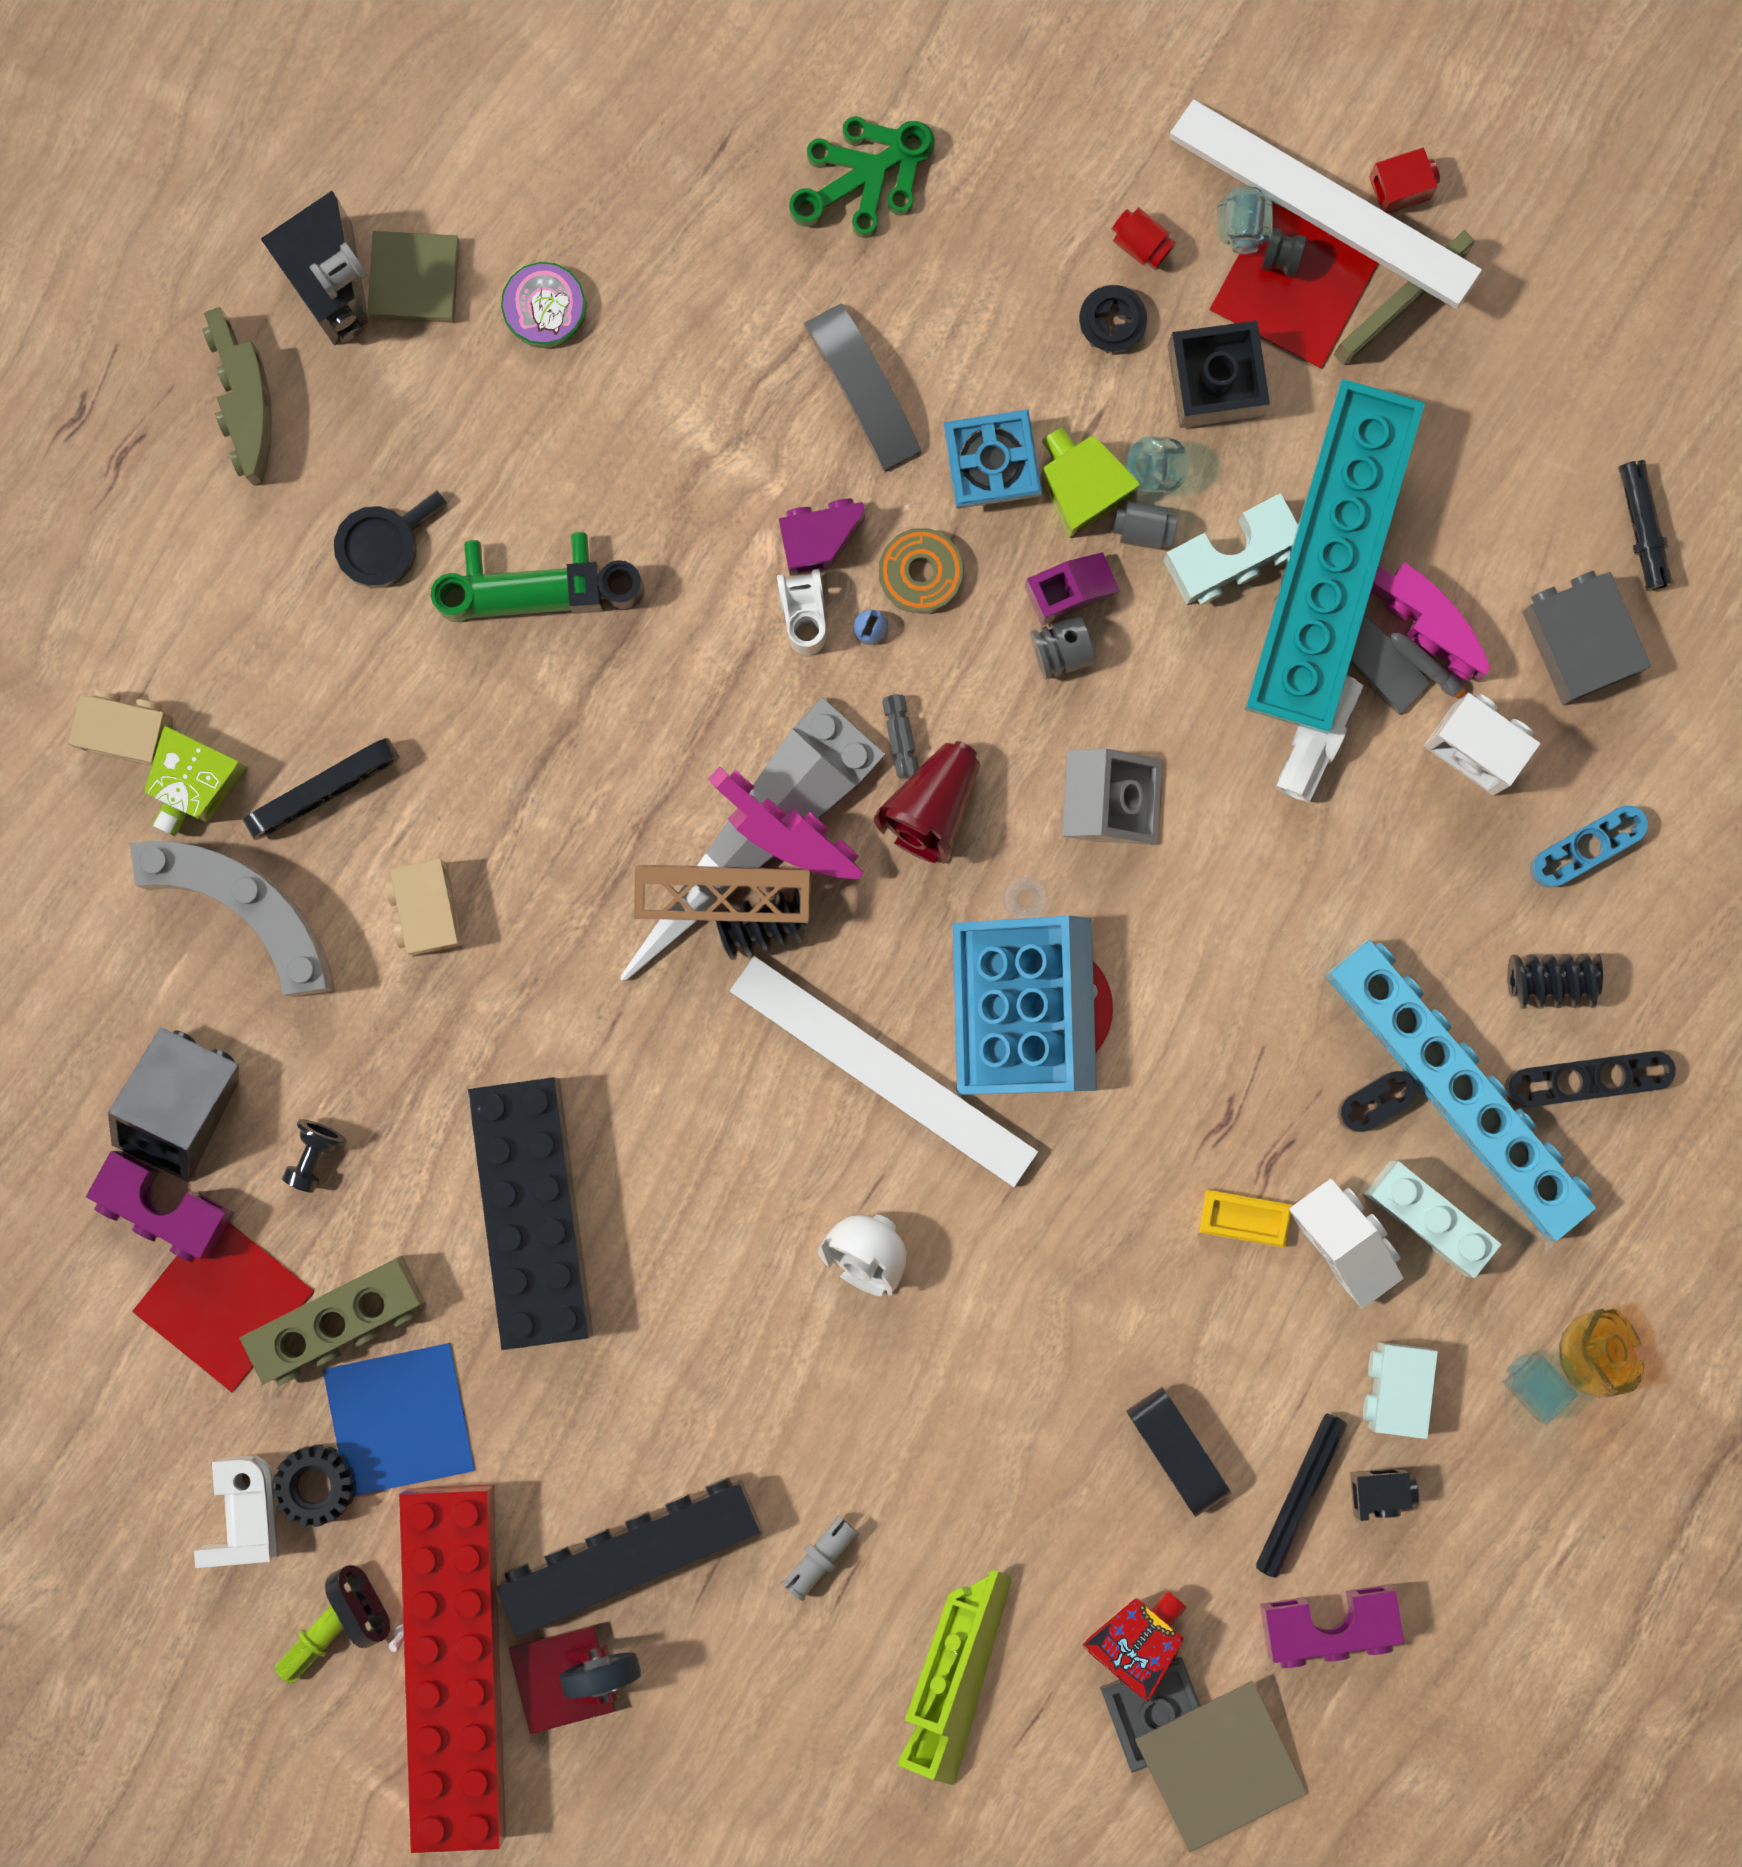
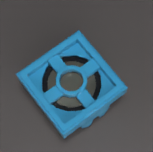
M1029 409L944 422L948 466L950 468V479L954 491L956 509L1041 496L1042 491Z

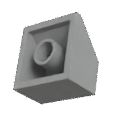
M1107 748L1067 751L1062 836L1095 842L1157 845L1162 760Z

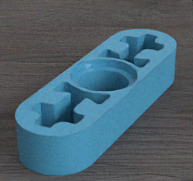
M1621 806L1539 852L1533 858L1530 866L1534 881L1546 888L1560 886L1638 842L1647 832L1648 822L1645 814L1635 806ZM1620 814L1624 819L1633 818L1636 825L1631 828L1632 836L1627 832H1623L1609 839L1605 832L1621 823ZM1599 825H1604L1605 832L1599 828ZM1583 835H1592L1600 843V852L1594 859H1587L1578 851V841ZM1610 840L1616 845L1613 849L1611 848ZM1564 845L1567 846L1568 853L1562 849ZM1569 854L1571 860L1579 866L1578 869L1574 870L1573 862H1570L1557 870L1558 879L1553 874L1545 876L1542 872V869L1547 865L1544 859L1546 857L1552 862Z

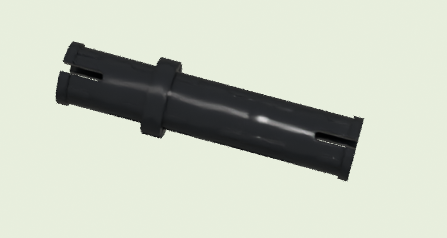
M1639 460L1638 464H1636V461H1632L1619 466L1618 470L1621 475L1636 540L1633 550L1634 554L1639 555L1646 591L1655 590L1654 588L1661 590L1674 585L1665 551L1669 545L1667 538L1662 537L1648 478L1646 461Z

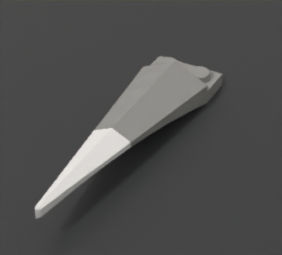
M821 697L802 720L791 729L753 784L755 787L750 793L761 803L768 797L786 814L784 818L794 808L803 817L811 812L819 819L855 790L882 761L886 754ZM728 820L697 866L761 867L773 855L752 843L738 832ZM683 885V887L681 888V890L679 891V893H680L684 888H686L688 885ZM695 885L683 897L695 911H706L718 900L706 885ZM731 886L715 887L723 895ZM679 902L670 909L687 911ZM660 919L621 975V980H627L697 920Z

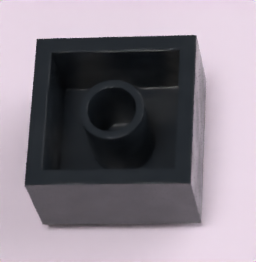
M1257 320L1172 332L1167 347L1179 428L1264 417L1270 406Z

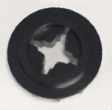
M1120 285L1102 286L1091 292L1081 306L1079 314L1081 334L1089 341L1091 347L1104 350L1107 354L1118 351L1126 352L1140 341L1146 329L1147 312L1141 298L1127 287ZM1113 304H1117L1118 318L1123 319L1125 324H1118L1113 334L1109 335L1108 324L1105 321H1101V316H1108Z

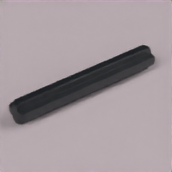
M1328 1413L1324 1415L1256 1563V1568L1261 1573L1273 1578L1279 1576L1346 1430L1347 1423L1343 1419Z

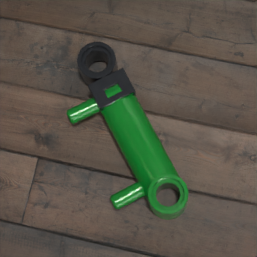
M575 532L571 535L572 564H566L567 568L483 574L481 542L478 540L466 541L464 543L466 576L457 573H448L440 576L431 587L430 596L432 604L445 619L459 623L475 617L572 610L573 614L603 612L602 599H605L615 609L626 610L633 608L640 602L644 593V585L639 571L627 561L616 560L609 562L600 572L597 562L589 561L588 535L585 532ZM627 576L633 581L632 587L627 593L618 595L610 591V585L616 577ZM455 588L464 590L465 599L462 604L457 607L445 605V596L450 590Z

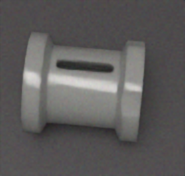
M346 242L340 245L338 253L322 264L317 265L314 263L309 266L332 300L337 297L339 289L357 277L364 279L368 276Z

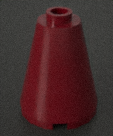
M955 741L954 744L944 743L877 810L873 822L883 835L887 829L898 836L894 844L917 858L936 864L939 857H941L943 864L947 863L953 853L980 769V762L976 758L977 752L971 746L961 741Z

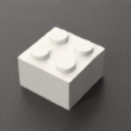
M1467 693L1451 706L1423 747L1493 796L1511 786L1541 743L1532 738L1534 732L1527 725L1516 719H1512L1510 722L1496 712L1498 706L1492 700L1481 694H1476L1474 697L1472 694Z

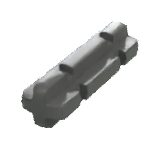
M894 694L883 698L882 704L884 714L889 718L886 724L892 754L897 757V760L894 761L898 778L905 779L910 778L919 769L917 756H913V752L916 749L909 717L905 716L907 712L905 696L903 694Z

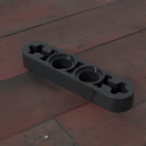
M389 738L376 741L253 811L243 819V822L253 840L264 838L388 768L400 756Z
M1649 1051L1519 1069L1513 1071L1508 1076L1505 1082V1089L1508 1093V1100L1518 1107L1543 1106L1660 1090L1673 1082L1676 1075V1067L1668 1054L1661 1051ZM1651 1058H1654L1656 1065H1663L1664 1073L1657 1075L1656 1083H1654L1652 1076L1634 1077L1637 1086L1632 1087V1069L1649 1067L1651 1065ZM1629 1060H1633L1632 1069L1628 1063ZM1607 1064L1618 1066L1622 1072V1081L1614 1089L1605 1087L1600 1080V1072ZM1564 1070H1572L1579 1077L1580 1086L1574 1094L1567 1095L1563 1093L1557 1085V1078ZM1548 1072L1547 1086L1552 1098H1546L1547 1090L1530 1092V1100H1526L1524 1094L1516 1093L1515 1085L1522 1083V1076H1526L1527 1081L1530 1083L1546 1081L1542 1073Z

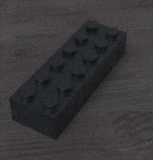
M551 1077L468 1089L501 1351L588 1339L593 1336L560 1078Z

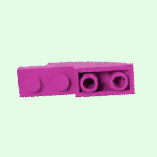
M1406 562L1398 568L1394 575L1378 565L1369 597L1374 594L1386 602L1385 608L1394 616L1402 620H1407L1408 617L1415 622L1406 636L1414 640L1413 642L1432 658L1437 655L1450 663L1448 669L1456 676L1470 681L1471 678L1476 681L1483 678L1490 669L1483 648L1470 625L1443 592Z
M719 766L708 778L713 786L737 807L736 811L728 818L729 822L738 832L758 847L785 862L803 869H810L814 873L849 879H859L864 874L855 863L859 855L841 839L836 844H833L824 836L828 828L811 812L803 817L793 808L784 818L786 814L768 797L761 803L750 793L755 786L736 769L729 775Z

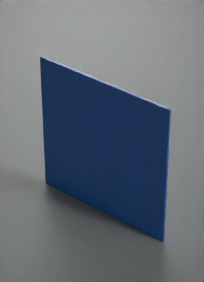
M450 1343L322 1369L339 1455L343 1454L348 1459L346 1461L349 1467L352 1466L355 1472L352 1477L353 1481H356V1489L353 1490L352 1496L475 1471Z

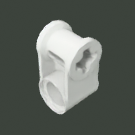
M819 569L812 570L810 575L785 578L783 574L777 575L782 613H785L788 639L791 647L801 655L811 656L823 649L827 635L823 612L825 605ZM803 624H812L819 630L817 637L810 641L798 639L795 632Z

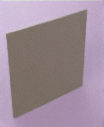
M1253 1681L1135 1739L1190 1852L1307 1794Z

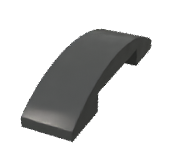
M841 303L804 322L821 357L827 362L864 430V436L883 471L885 472L921 453L916 437L888 381L843 304Z
M1364 614L1350 664L1370 682L1369 687L1400 715L1430 682L1414 664L1394 648L1391 639Z

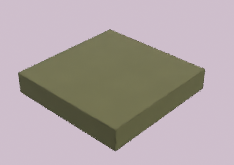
M373 231L367 309L369 318L454 323L459 252L458 236Z

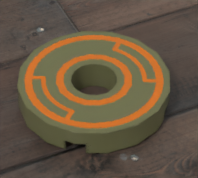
M912 528L898 534L885 547L879 561V582L885 596L897 608L907 612L930 614L945 608L957 596L963 580V560L957 546L945 534L929 528ZM922 560L932 566L934 573L928 581L917 582L910 577L909 567L914 562Z

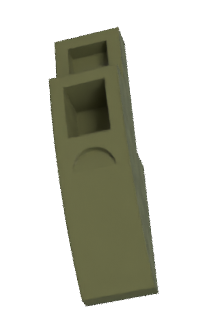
M220 307L204 312L208 327L202 330L212 353L218 351L223 366L217 368L220 381L226 392L231 390L233 392L216 397L221 411L215 413L223 436H231L235 451L229 454L239 477L245 475L255 486L263 481L271 444L272 414L267 377L258 349L251 340L238 344L228 316Z

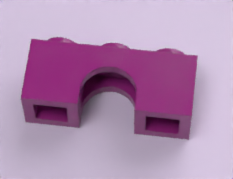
M110 1151L85 1196L97 1203L94 1210L115 1221H118L121 1216L134 1223L132 1231L150 1241L155 1242L157 1237L172 1244L169 1251L186 1261L193 1262L195 1257L198 1259L210 1258L234 1212L198 1192H186L176 1210L169 1214L162 1213L154 1206L150 1194L152 1184L159 1171L123 1151Z
M1389 1584L1347 1590L1348 1612L1346 1618L1340 1625L1331 1629H1322L1313 1624L1309 1603L1303 1597L1261 1603L1260 1608L1268 1657L1273 1663L1280 1662L1281 1668H1295L1306 1665V1658L1323 1656L1324 1661L1333 1662L1350 1658L1349 1652L1367 1649L1368 1655H1381L1393 1652V1645L1404 1644L1396 1590Z

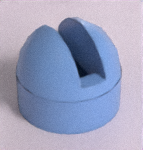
M865 610L856 617L854 633L861 643L876 645L883 641L887 635L888 623L885 616L879 611ZM870 616H875L878 619L869 637L863 634Z

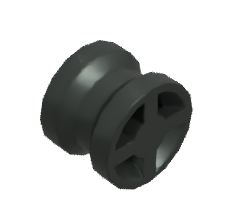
M1273 228L1261 269L1269 272L1273 269L1283 271L1285 276L1294 278L1301 260L1306 237L1302 235L1289 237L1284 235L1282 230Z

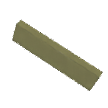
M1464 229L1445 248L1464 258L1474 245L1473 242L1475 240ZM1408 281L1340 343L1334 356L1343 365H1348L1422 297L1426 291Z

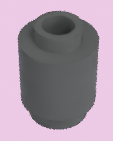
M1127 501L1126 509L1117 508L1113 533L1121 535L1120 543L1156 550H1160L1161 546L1171 548L1178 514L1168 512L1167 507Z

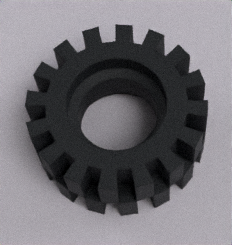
M322 1445L306 1446L287 1456L288 1458L278 1466L277 1469L279 1471L274 1475L272 1483H275L272 1495L273 1499H278L279 1504L276 1507L279 1512L284 1511L287 1514L286 1519L291 1523L297 1521L300 1522L299 1526L302 1527L309 1525L319 1527L330 1523L347 1510V1506L352 1503L354 1498L352 1496L353 1490L356 1489V1481H353L352 1475L355 1472L352 1466L349 1467L346 1461L348 1459L343 1454L338 1455L336 1453L337 1449L332 1447L324 1448ZM318 1469L328 1476L331 1488L329 1495L324 1501L313 1503L301 1496L298 1482L300 1476L306 1470Z

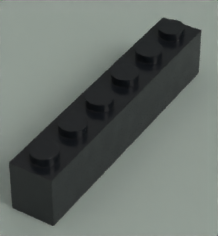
M730 1477L722 1478L705 1487L708 1494L691 1500L689 1494L680 1496L666 1503L667 1511L651 1518L649 1511H646L626 1520L627 1528L611 1535L609 1528L601 1530L584 1539L587 1546L573 1552L570 1551L569 1546H565L545 1555L546 1563L530 1569L529 1564L525 1563L505 1572L506 1580L501 1582L496 1589L516 1637L759 1534L762 1526L742 1479L732 1483Z

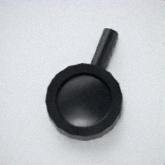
M436 490L402 517L395 511L381 506L363 507L349 514L339 525L334 538V555L341 570L356 584L370 589L387 588L401 581L411 570L416 557V538L412 530L444 507L447 502Z

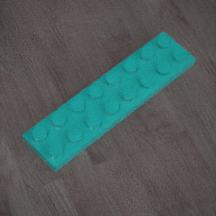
M1341 379L1244 710L1328 734L1330 732L1425 402Z

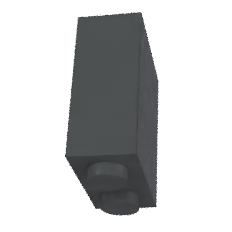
M1593 570L1570 581L1572 588L1557 593L1556 588L1552 587L1539 592L1531 597L1533 604L1522 611L1562 705L1635 676L1651 667L1611 572L1597 577Z

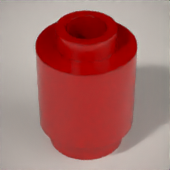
M1140 207L1133 213L1126 209L1111 228L1116 233L1112 242L1142 266L1148 264L1154 270L1159 267L1176 244L1169 237L1171 232Z

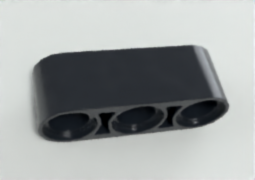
M1163 1387L1126 1410L1195 1518L1232 1494Z

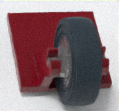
M594 1625L508 1648L530 1734L615 1712L613 1701L620 1699L618 1688L630 1684L641 1677V1669L636 1654L618 1653L609 1655L607 1645H599Z

